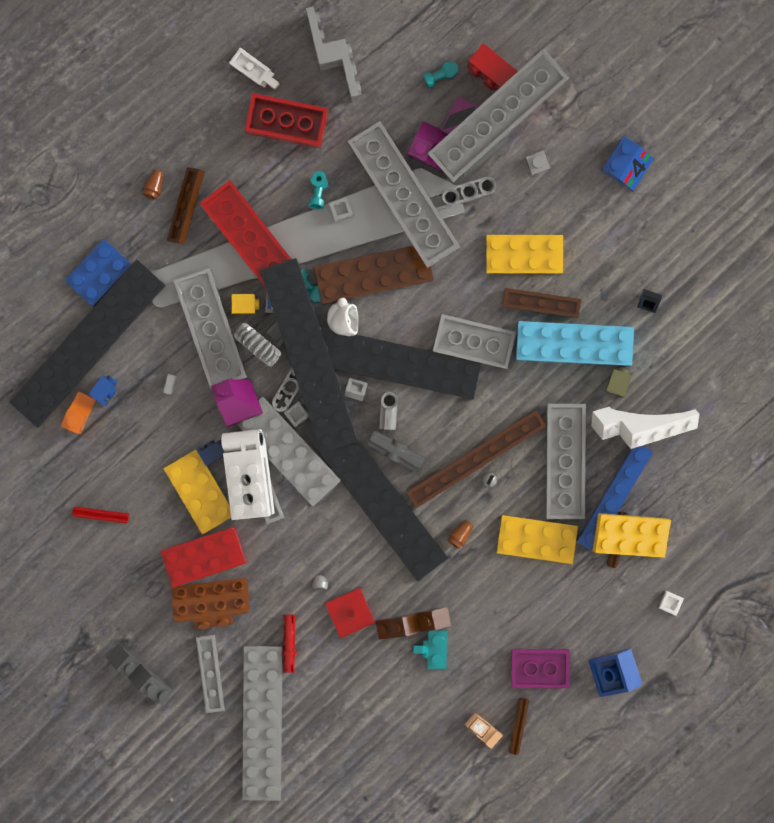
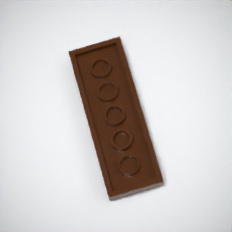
M414 246L313 267L322 305L337 302L339 298L347 300L434 281L431 266L426 267Z

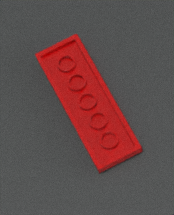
M230 180L200 203L264 287L265 284L260 270L292 260Z

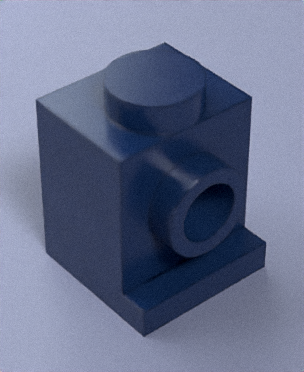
M222 439L214 442V440L204 445V450L201 448L196 449L205 466L222 458L223 453H225L222 447Z

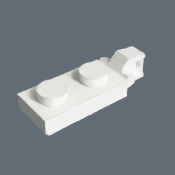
M239 48L229 62L231 66L263 88L268 85L276 90L280 85L278 81L272 78L274 73L271 72V69L242 48Z

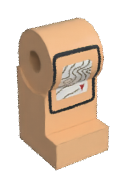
M475 712L465 723L491 749L503 736L501 732Z

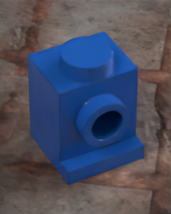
M109 375L107 378L101 376L89 395L104 406H107L108 402L106 400L107 398L111 399L117 390L114 388L117 386L118 381Z

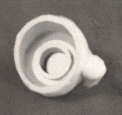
M339 298L328 310L327 323L329 328L338 335H356L358 332L357 307L354 304H348L345 298Z

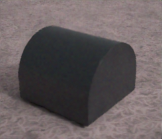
M643 289L637 308L656 313L662 295Z

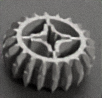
M242 323L233 334L238 342L267 366L272 367L282 355L280 350L247 323Z

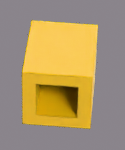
M232 294L233 315L256 314V310H259L260 303L259 299H256L255 294Z

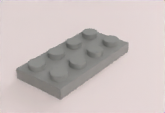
M441 314L433 352L508 369L516 332Z

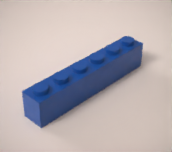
M643 446L630 448L576 542L591 551L593 550L598 513L617 514L651 457L652 451Z

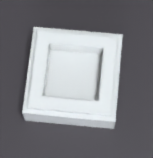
M665 590L658 608L677 616L684 598Z

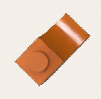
M78 391L60 426L74 433L81 434L96 399Z

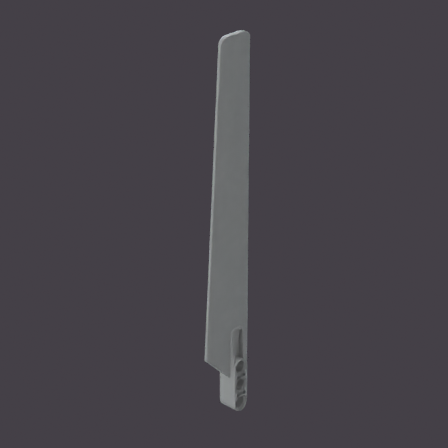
M423 168L412 170L442 219L464 213V203L490 196L496 188V182L491 177H483L456 186ZM484 182H490L493 188L490 191L483 190L482 184ZM375 185L345 196L351 207L352 217L335 222L329 203L324 204L323 209H312L267 227L290 258H297L298 264L404 232ZM467 187L472 188L474 195L471 197L465 196L463 193L464 189ZM448 193H453L456 196V200L449 203L446 201L445 196ZM227 242L152 271L166 285L152 302L155 306L161 308L180 302L173 280L210 268L217 290L257 277L231 243Z

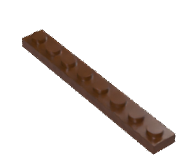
M536 410L408 490L407 494L415 507L418 508L546 427L538 412Z

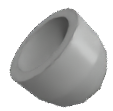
M487 472L483 475L482 482L486 487H494L497 484L498 479L494 473ZM490 475L494 476L490 485H488L487 481Z
M321 575L316 576L313 580L312 588L327 590V579Z

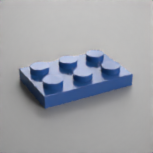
M103 239L65 281L94 307L132 264Z

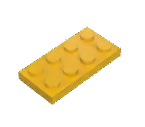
M486 235V274H563V235Z
M196 450L163 468L202 535L231 518L229 502Z
M598 513L592 551L595 553L665 558L671 520L668 518Z
M502 515L496 553L573 564L578 526Z

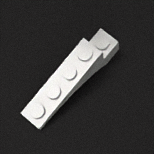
M606 407L593 411L591 426L602 440L620 435L632 449L697 429L699 413L695 409L675 414L644 415Z

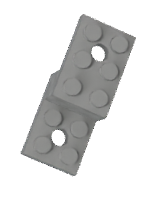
M314 7L306 8L320 71L343 66L351 102L359 101V95H362L360 82L355 81L354 78L357 76L355 62L350 61V58H353L350 43L346 44L345 39L326 43L323 30L318 28L322 26L319 11L315 12Z

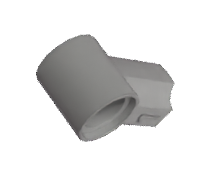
M388 391L383 393L380 399L379 429L396 430L398 398L395 393ZM387 395H392L395 398L394 403L390 406L384 403V398Z

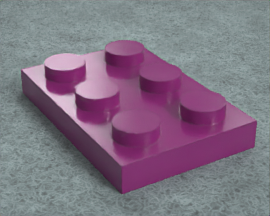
M512 649V688H569V649Z

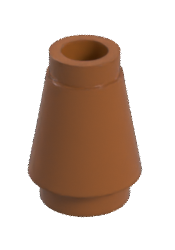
M158 170L152 171L142 188L143 196L153 200L160 196L163 172Z
M464 520L463 523L449 534L447 541L457 549H460L461 546L464 547L474 526L467 520Z

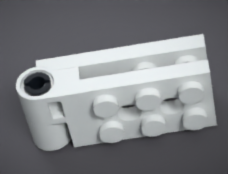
M262 430L223 433L222 447L225 452L223 457L231 519L268 517L275 514L266 441ZM246 475L251 478L250 483L246 480ZM249 494L253 496V502L249 500Z

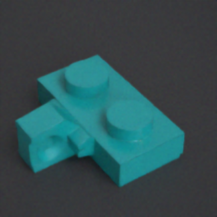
M447 630L428 631V640H423V645H413V653L423 654V658H427V669H446Z

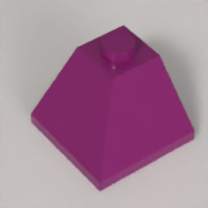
M423 121L407 156L442 172L443 170L429 156L428 152L448 134Z
M228 379L211 386L215 401L227 427L263 414L251 379Z

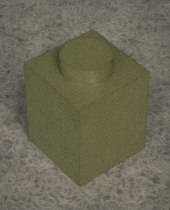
M618 367L617 370L612 369L605 391L625 397L632 375L628 374L629 370Z

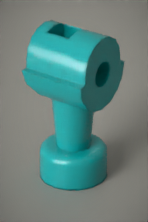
M445 62L442 69L431 75L430 72L423 74L427 87L435 86V81L444 78L452 80L458 73V65L455 62Z
M316 171L311 178L314 191L313 197L309 199L308 206L313 209H323L324 200L321 199L323 190L328 188V181L324 172Z
M303 269L301 273L311 301L314 303L321 302L318 286H314L306 278L308 273Z

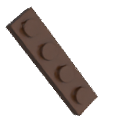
M187 167L167 241L181 245L185 244L205 171Z
M505 288L502 307L579 318L581 299Z

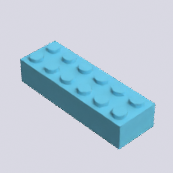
M518 321L515 360L632 366L634 327Z

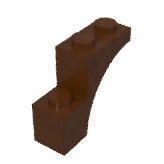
M447 607L433 608L375 621L379 640L405 637L419 632L433 631L451 626Z

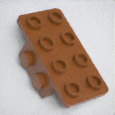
M246 578L177 586L171 589L173 620L175 622L193 620L195 629L206 630L209 627H227L234 624L232 615L250 612L248 581Z

